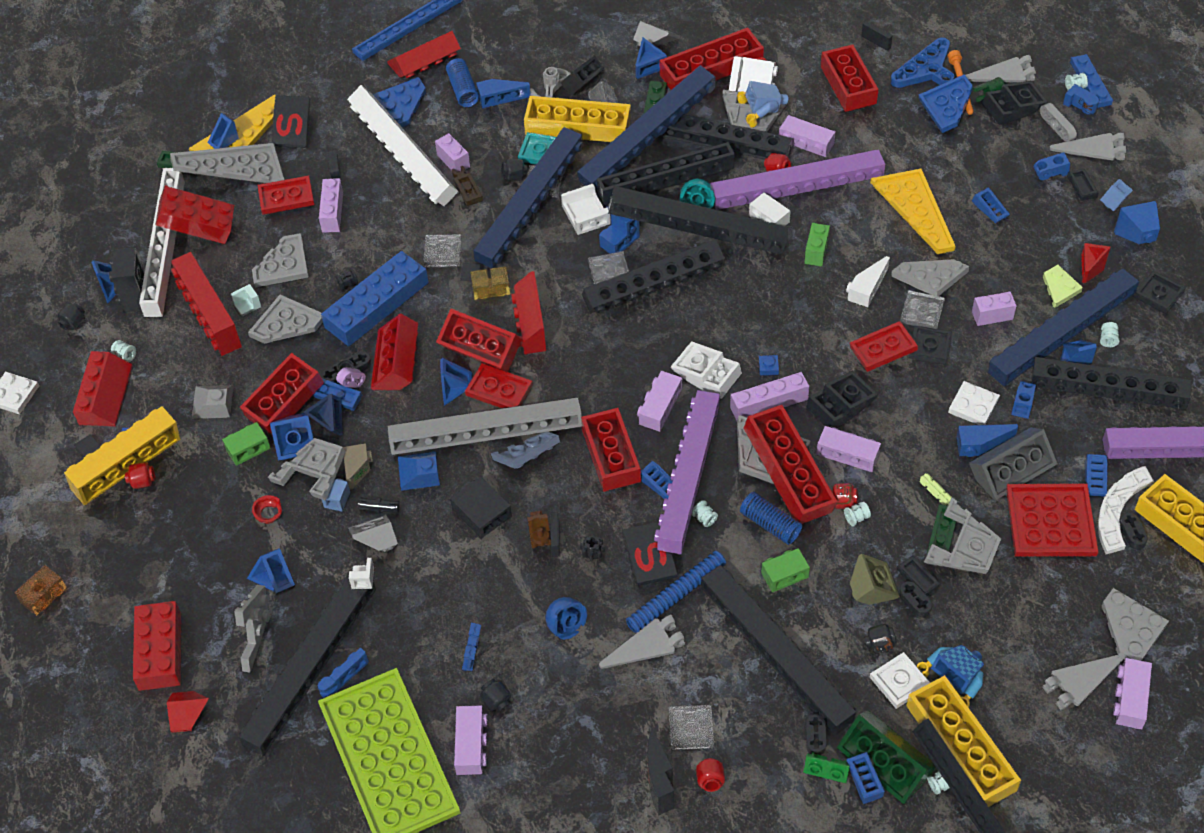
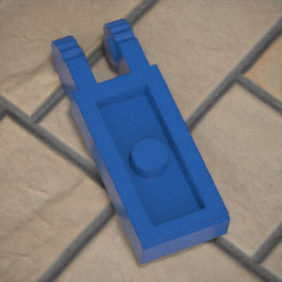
M362 648L351 653L341 666L333 670L330 677H323L319 681L317 686L322 697L326 698L336 693L369 663L366 652Z

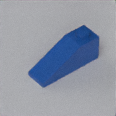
M490 79L476 83L482 108L528 98L531 94L528 82Z
M1018 424L959 426L956 436L959 456H979L1016 436Z

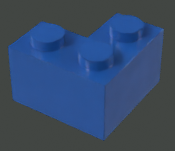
M611 214V225L599 235L600 247L614 257L618 256L640 237L639 221Z

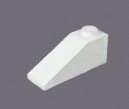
M884 257L856 275L853 282H849L846 289L848 301L869 307L888 270L890 257Z

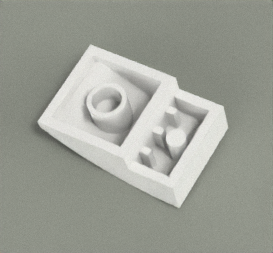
M692 341L671 366L672 370L686 381L706 392L720 394L721 399L742 374L740 363L724 358L723 352Z

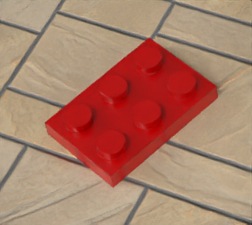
M309 175L258 185L262 215L314 205Z
M900 321L850 342L851 350L867 372L918 350V345Z
M482 363L466 388L465 395L502 409L522 405L533 386L532 380Z

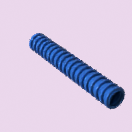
M713 551L712 554L708 555V558L703 559V562H699L693 569H690L689 573L686 572L679 580L670 584V587H666L665 591H661L660 595L657 594L655 598L647 602L646 606H642L641 610H636V614L632 613L631 617H627L626 623L633 632L638 633L640 629H643L645 625L647 626L654 618H658L659 614H663L664 610L667 611L669 607H672L674 603L682 599L683 595H688V592H692L693 588L701 585V578L719 565L724 567L726 565L724 556L718 551Z

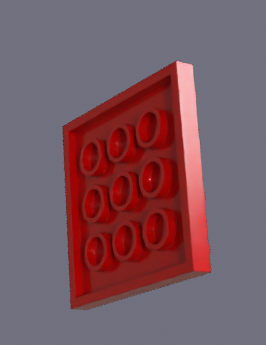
M1007 484L1006 493L1015 557L1098 555L1087 484Z

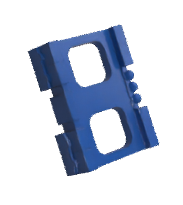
M471 623L462 670H473L481 629L480 624Z

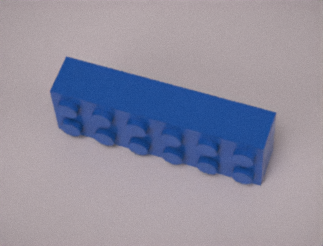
M400 251L321 313L324 328L349 347L429 283L426 268L403 251Z

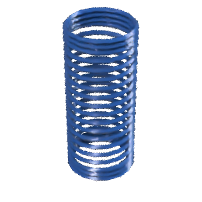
M459 58L451 60L446 66V71L458 103L463 107L475 105L478 102L479 95L465 60ZM474 96L476 97L472 102H469L471 101L469 99L473 98Z
M751 492L741 504L740 513L753 520V522L773 534L776 538L778 537L779 540L781 539L787 545L791 544L801 532L802 523L796 521L772 503L770 504L769 501L764 500L756 492Z

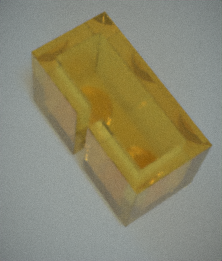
M507 268L490 269L491 278L489 279L487 270L470 272L474 300L510 295Z

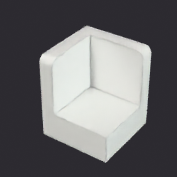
M367 558V565L353 566V571H349V581L352 589H372L374 574L372 558Z

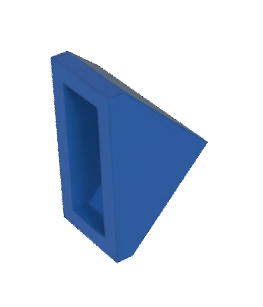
M642 37L636 61L637 79L660 71V60L667 58L664 52L644 37Z
M221 113L207 143L214 149L226 148L239 139L235 122L224 113Z
M93 260L91 263L106 301L109 303L116 295L114 283L110 282L109 272L112 271L111 265Z
M1084 340L1064 343L1060 361L1086 365L1092 364L1097 345L1096 343Z
M442 358L440 359L443 401L444 405L465 392L472 380V372Z
M280 548L261 555L247 579L263 585L265 588L276 593L295 585Z

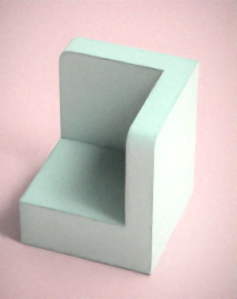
M250 284L231 293L233 304L241 316L261 307L258 295Z

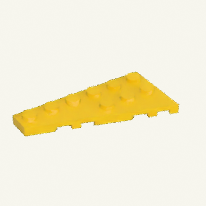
M275 95L233 120L239 139L228 147L254 145L273 124ZM211 135L190 147L189 151L214 149L207 143Z
M922 169L871 178L870 183L937 254L955 251L954 241Z

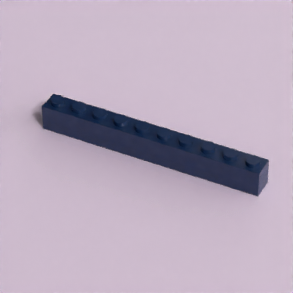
M701 65L697 67L577 171L579 181L585 186L594 184L596 191L598 178L616 174L620 169L626 167L634 157L641 154L644 148L650 146L659 135H663L667 128L674 125L683 114H687L691 107L699 103L707 93H711L716 86L715 76Z
M563 127L474 249V259L476 262L491 269L500 264L504 253L510 250L512 242L520 236L522 228L528 225L530 217L538 211L540 203L546 200L548 192L556 186L558 178L564 175L566 167L572 164L576 153L582 150V134Z
M1123 268L1117 273L1113 272L1107 280L1099 282L1094 289L1086 291L1080 299H1075L1070 306L1061 309L1053 318H1048L1043 325L1035 327L1026 337H1021L1016 344L1008 346L999 356H994L989 362L988 373L1005 387L1033 367L1035 357H1047L1064 343L1134 295L1139 281Z

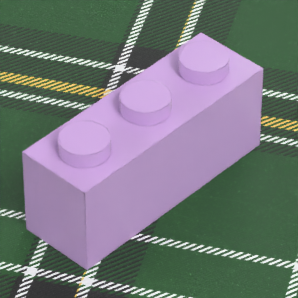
M790 115L787 116L779 128V135L792 138L793 146L824 157L827 156L834 145L835 131Z
M323 179L319 211L322 233L340 232L343 189L340 179Z
M661 371L659 376L654 378L652 389L646 393L645 403L643 406L640 405L637 412L639 425L659 432L662 430L682 390V377Z
M825 426L817 444L816 455L873 472L880 453L881 443L853 433L840 431L837 428Z
M1126 658L1123 665H1119L1117 678L1121 679L1120 684H1117L1115 690L1118 703L1115 702L1113 715L1116 716V724L1137 729L1143 728L1147 719L1152 663Z
M456 706L454 761L456 775L482 774L483 766L487 764L486 753H483V746H487V733H483L484 727H487L488 719L487 714L483 713L482 706Z

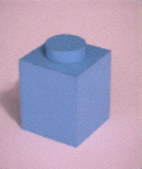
M1119 179L1100 200L1106 207L1115 211L1133 190Z
M334 479L327 499L322 500L324 508L343 511L350 495L348 482L343 479Z

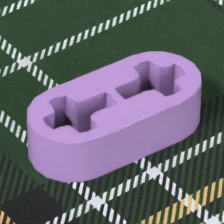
M346 367L339 371L336 380L344 387L358 388L364 383L366 376L358 369Z

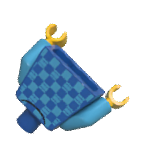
M963 645L954 648L940 647L927 658V662L917 664L916 667L919 670L926 669L922 672L925 677L929 676L930 667L940 677L946 676L955 690L961 695L965 693V696L961 698L968 708L970 705L969 700L975 697L983 685L984 674L981 669L984 664L981 661L982 656L976 650L970 652Z

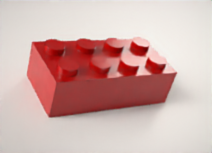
M853 44L822 52L821 69L845 112L877 104L879 89Z
M164 186L159 200L155 225L225 244L231 232L234 205Z
M450 309L436 343L446 349L508 372L522 338L515 333Z
M291 353L240 406V409L247 419L253 423L257 422L263 431L273 437L270 423L294 415L324 384V381L318 371Z
M619 408L581 417L582 432L603 492L641 482V469Z
M176 601L134 606L133 680L139 691L181 685V612Z

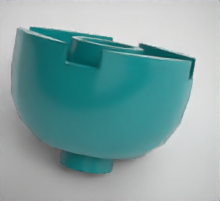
M692 179L681 188L679 200L711 209L715 201L714 190L707 181Z

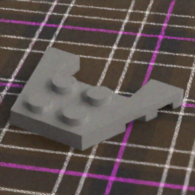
M723 90L722 94L731 125L767 132L786 106L780 104L776 113H767L761 119L759 117L756 119L757 125L751 128L747 124L746 117L748 114L756 113L752 112L750 105L737 103L738 91Z
M739 415L737 420L739 472L774 484L743 428L747 417ZM802 438L804 444L808 448L810 440Z
M314 438L296 453L297 457L290 462L286 461L281 465L282 469L276 474L272 472L268 478L271 482L282 486L285 485L295 471L319 478L309 492L316 498L326 500L346 451L342 446Z
M951 498L944 516L962 524L952 552L950 553L932 544L924 562L986 574L989 571L1001 538L985 524L976 521L971 516V512L967 509H962L957 504L958 501Z
M256 585L248 595L250 599L248 601L243 600L241 603L243 607L235 609L236 626L245 627L246 625L248 644L241 656L243 672H251L266 623L270 619V610H268L267 606L269 596L266 595V589L263 585Z

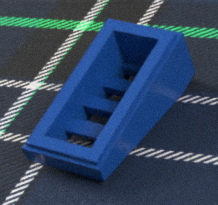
M989 187L975 194L972 199L975 206L994 223L1010 215Z
M1088 454L1086 456L1085 484L1088 485L1089 495L1105 497L1107 494L1106 455ZM1091 485H1098L1102 488L1091 487Z
M651 461L641 470V481L663 499H668L669 495L665 491L668 489V484H672L673 480L658 464Z
M867 752L846 759L862 803L866 804L882 798L885 791ZM865 762L866 764L865 766L859 768H855L854 766ZM865 771H868V772H869L868 774L863 775V776H860V777H859V775H858L859 773H862V772H865ZM872 780L871 783L865 785L862 784V782Z

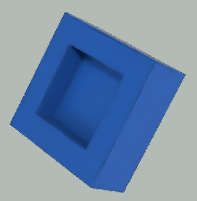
M778 355L759 356L760 375H779Z

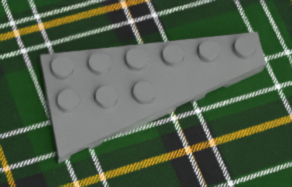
M273 143L170 153L173 171L262 183L284 180Z

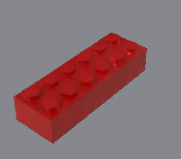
M745 28L661 59L660 76L667 82L670 90H672L701 65L715 76L716 81L731 75L734 56L752 59L764 57V47L750 29Z
M189 252L171 260L173 266L171 272L174 278H177L175 280L176 286L179 290L183 291L182 295L185 301L190 303L189 307L192 313L198 315L196 319L200 326L205 327L203 331L206 337L211 339L210 342L215 351L218 350L221 356H224L241 348V342L234 322L193 254Z
M783 405L748 416L743 428L793 519L803 524L832 513L837 500Z

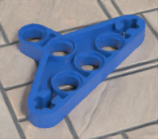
M946 38L936 39L892 73L891 85L901 88L929 80L942 85L953 80L954 74L943 67L949 51L950 41ZM917 61H923L924 64H918ZM910 69V70H913L914 72H911V73H910V72H906L905 70ZM935 69L937 70V72H931L929 70ZM943 77H948V78H950V80L947 81V80H943L942 78H943Z

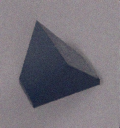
M329 394L304 411L305 414L329 431L343 435L341 398Z

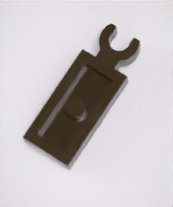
M460 166L461 172H456L455 169H452L454 183L466 205L469 206L483 201L479 188L471 174L465 173L464 166Z

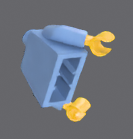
M749 81L746 92L740 91L737 94L738 102L745 104L748 101L752 112L756 113L748 114L746 117L747 124L751 128L757 125L756 119L759 117L761 119L767 113H776L780 104L786 105L788 103V95L780 94L776 85Z

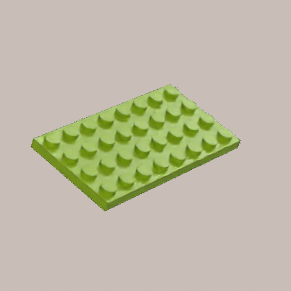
M397 668L318 700L372 833H417L461 814Z

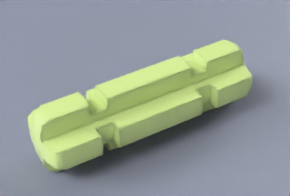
M924 474L920 478V483L924 487L927 486L926 489L936 499H940L939 501L943 505L947 506L952 497L945 493V490L935 480L932 481L933 478L929 474Z

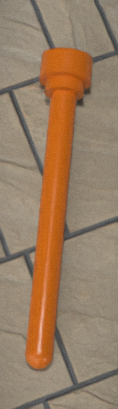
M953 50L948 53L947 57L949 63L954 65L956 76L959 77L963 75L960 65L962 56L960 51ZM970 97L965 107L968 115H972L974 112Z

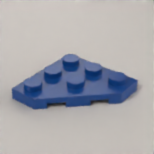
M964 74L919 94V100L943 133L958 126L973 87Z
M417 77L373 95L401 127H405L410 124L413 113H416L420 100L426 93V88L420 78Z

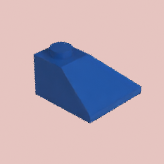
M1156 201L1122 207L1115 226V235L1137 244L1156 241L1160 230Z
M305 413L288 416L270 423L278 461L297 457L296 453L314 439L310 417Z
M436 451L398 457L401 491L440 485Z

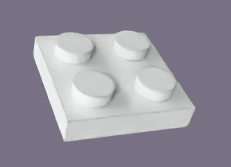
M5 372L0 379V408L20 415L38 389V382Z
M964 381L948 413L977 425H986L1000 395Z
M904 652L870 673L871 680L896 709L907 702L910 693L930 683Z

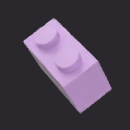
M450 134L435 141L437 156L451 170L455 169L456 172H461L460 166H464L465 170L470 168L468 152Z
M1011 292L977 297L974 299L972 314L977 326L1009 321L1014 318L1016 303Z

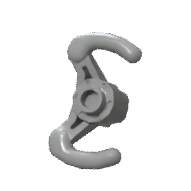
M546 68L543 72L544 88L546 89L545 97L553 98L555 91L562 86L560 82L571 73L561 68ZM530 89V96L541 97L534 89Z

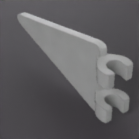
M1026 55L1021 59L1015 57L965 76L970 82H988L997 77H1000L1003 82H1024L1026 80L1034 81L1036 70L1030 65V62H1032L1031 56Z
M1111 133L1050 145V151L1106 160H1114V158L1125 160L1126 146L1123 145L1125 137L1124 133H1117L1113 136Z
M672 615L665 617L661 622L659 619H654L603 659L599 666L601 669L673 654L675 648L685 645L684 636L679 631L669 638L665 632L676 628Z
M1115 655L1054 670L1051 673V677L1045 680L1046 684L1042 688L1048 694L1060 686L1064 691V694L1058 697L1059 701L1056 702L1060 710L1065 709L1072 702L1074 705L1079 706L1123 659Z

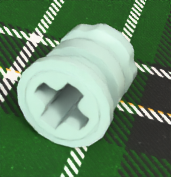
M1086 74L1067 75L1065 78L1067 90L1074 84L1086 88L1088 85Z
M1114 322L1102 324L1101 345L1104 347L1117 346L1119 344L1117 324Z
M118 340L111 346V353L127 362H131L136 355V347Z
M705 500L699 502L692 511V516H697V519L703 522L705 527L711 526L718 517V514L713 512L710 506H707Z
M860 502L858 505L855 504L851 506V509L848 507L844 509L845 518L851 526H855L857 522H861L864 518H870L871 516L869 507L865 502Z
M939 771L935 773V776L927 777L928 783L935 794L938 795L941 793V790L946 791L949 789L948 784Z

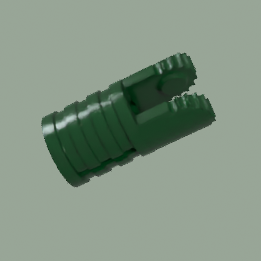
M997 77L974 87L973 92L983 90L984 93L976 97V102L982 101L986 92L1001 90L1004 85L1003 80Z

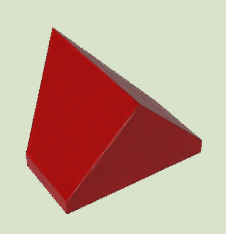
M1084 243L1081 254L1082 283L1088 282L1104 271L1110 246Z
M195 691L172 693L167 701L171 733L192 731L209 698Z

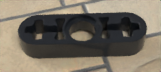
M365 351L357 352L324 369L320 376L322 379L339 384L336 380L337 371L339 373L343 367L348 366L362 372L371 366L370 355Z

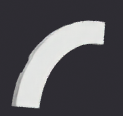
M1146 466L1137 468L1124 475L1122 479L1113 484L1103 500L1098 517V532L1105 554L1124 550L1126 547L1120 530V514L1126 502L1134 494L1153 485L1154 480Z

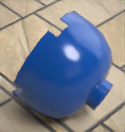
M560 597L554 600L546 611L545 620L547 627L560 639H570L579 633L576 630L581 625L584 627L587 619V609L576 599Z

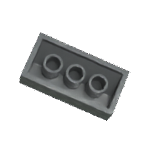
M1030 427L971 461L969 464L976 481L993 500H997L1007 494V484H1024L1057 465V461L1045 430Z

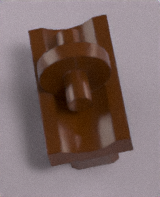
M542 511L531 512L530 517H527L532 548L551 545L547 514H542Z

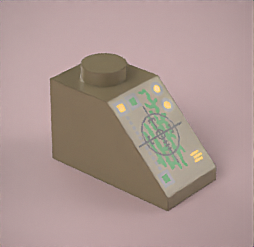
M366 443L343 447L346 451L344 464L349 489H354L370 471L369 462H373L371 450L367 451Z

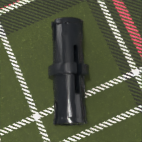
M359 498V501H361L358 502L359 510L395 514L399 512L397 510L400 507L399 501L382 500V498Z

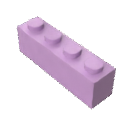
M802 372L731 394L730 408L736 420H738L739 415L748 417L779 405L787 407L808 400L809 385Z

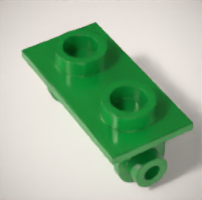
M812 752V754L806 755L803 773L846 783L850 766H848L846 760L842 761L831 758V761H828L826 756L817 755Z

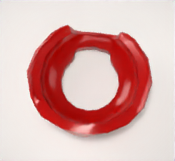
M264 495L258 498L252 506V514L255 519L265 524L273 523L280 518L282 513L280 499L272 495ZM266 507L278 508V514L268 519L262 517L261 512Z

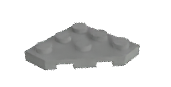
M301 233L283 236L279 240L278 246L275 249L272 248L263 257L264 260L260 265H256L252 269L255 288L308 278Z
M954 259L903 262L892 270V277L938 297L967 274L969 266Z
M279 295L249 330L248 334L249 337L265 344L315 332L323 323L321 312Z
M1114 588L1102 603V609L1106 613L1111 636L1114 638L1117 646L1118 656L1124 660L1129 658L1142 661L1169 621Z

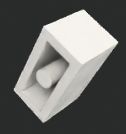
M765 193L749 204V216L752 219L782 226L790 223V210Z

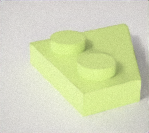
M1059 265L1044 272L1043 279L1048 287L1047 291L1052 297L1054 308L1082 292L1083 287Z

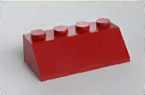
M450 31L387 61V63L399 77L405 76L409 78L415 75L414 71L419 69L421 72L429 68L428 64L432 62L436 65L442 62V58L445 56L450 58L457 55L456 51L461 48L453 31Z
M532 271L514 285L515 293L511 294L512 304L517 306L513 308L515 319H519V322H516L517 333H521L519 337L522 338L519 347H523L524 354L546 351L544 325L535 272Z
M401 313L378 329L371 382L372 390H401L405 386L410 385L413 380L412 374L415 364L414 356L418 336V323Z
M91 351L73 409V414L79 425L116 427L133 367L131 363L110 352Z

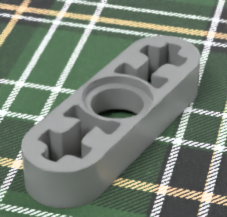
M1047 103L1040 107L1042 118L1065 142L1076 138L1077 133L1073 125L1052 103Z

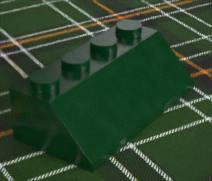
M870 710L857 716L837 746L848 758L867 752L882 787L903 804L924 785L927 777L936 768L933 762ZM863 762V763H860V764H857V765H858L859 767H862V766H865L866 764H865V762Z

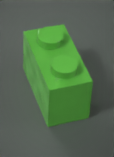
M812 223L806 246L805 264L823 266L829 240V225Z
M257 422L222 439L226 451L236 466L270 449L268 439Z
M798 548L793 551L788 550L776 558L765 560L762 563L761 574L773 593L809 578L810 567Z

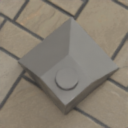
M640 21L633 40L637 41L640 46L642 37H644L654 46L677 40L680 38V35Z
M196 386L192 419L229 418L234 386Z
M386 515L348 528L353 539L378 551L392 550L394 545L398 544L392 524Z

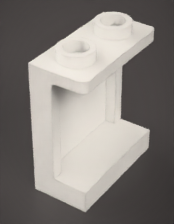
M734 56L729 90L746 92L749 81L775 85L773 78L777 76L778 72L776 62Z
M594 184L568 191L561 195L562 207L577 235L610 224L608 208H603L595 193Z

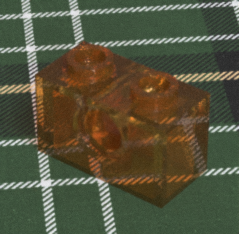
M44 565L15 592V595L22 605L37 616L56 597L60 596L67 587L59 575Z

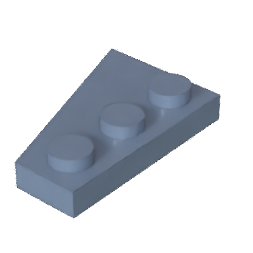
M544 432L526 439L523 445L515 446L513 444L507 447L508 451L500 454L496 451L491 453V456L496 462L512 468H520L527 461L537 458L542 452L552 449L554 445L560 442L559 436L550 432Z

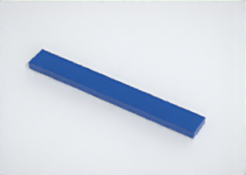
M432 0L352 48V51L358 58L364 61L463 0Z

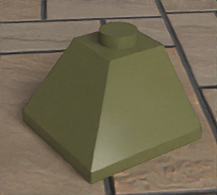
M860 554L850 581L854 599L871 605L899 598L887 562Z

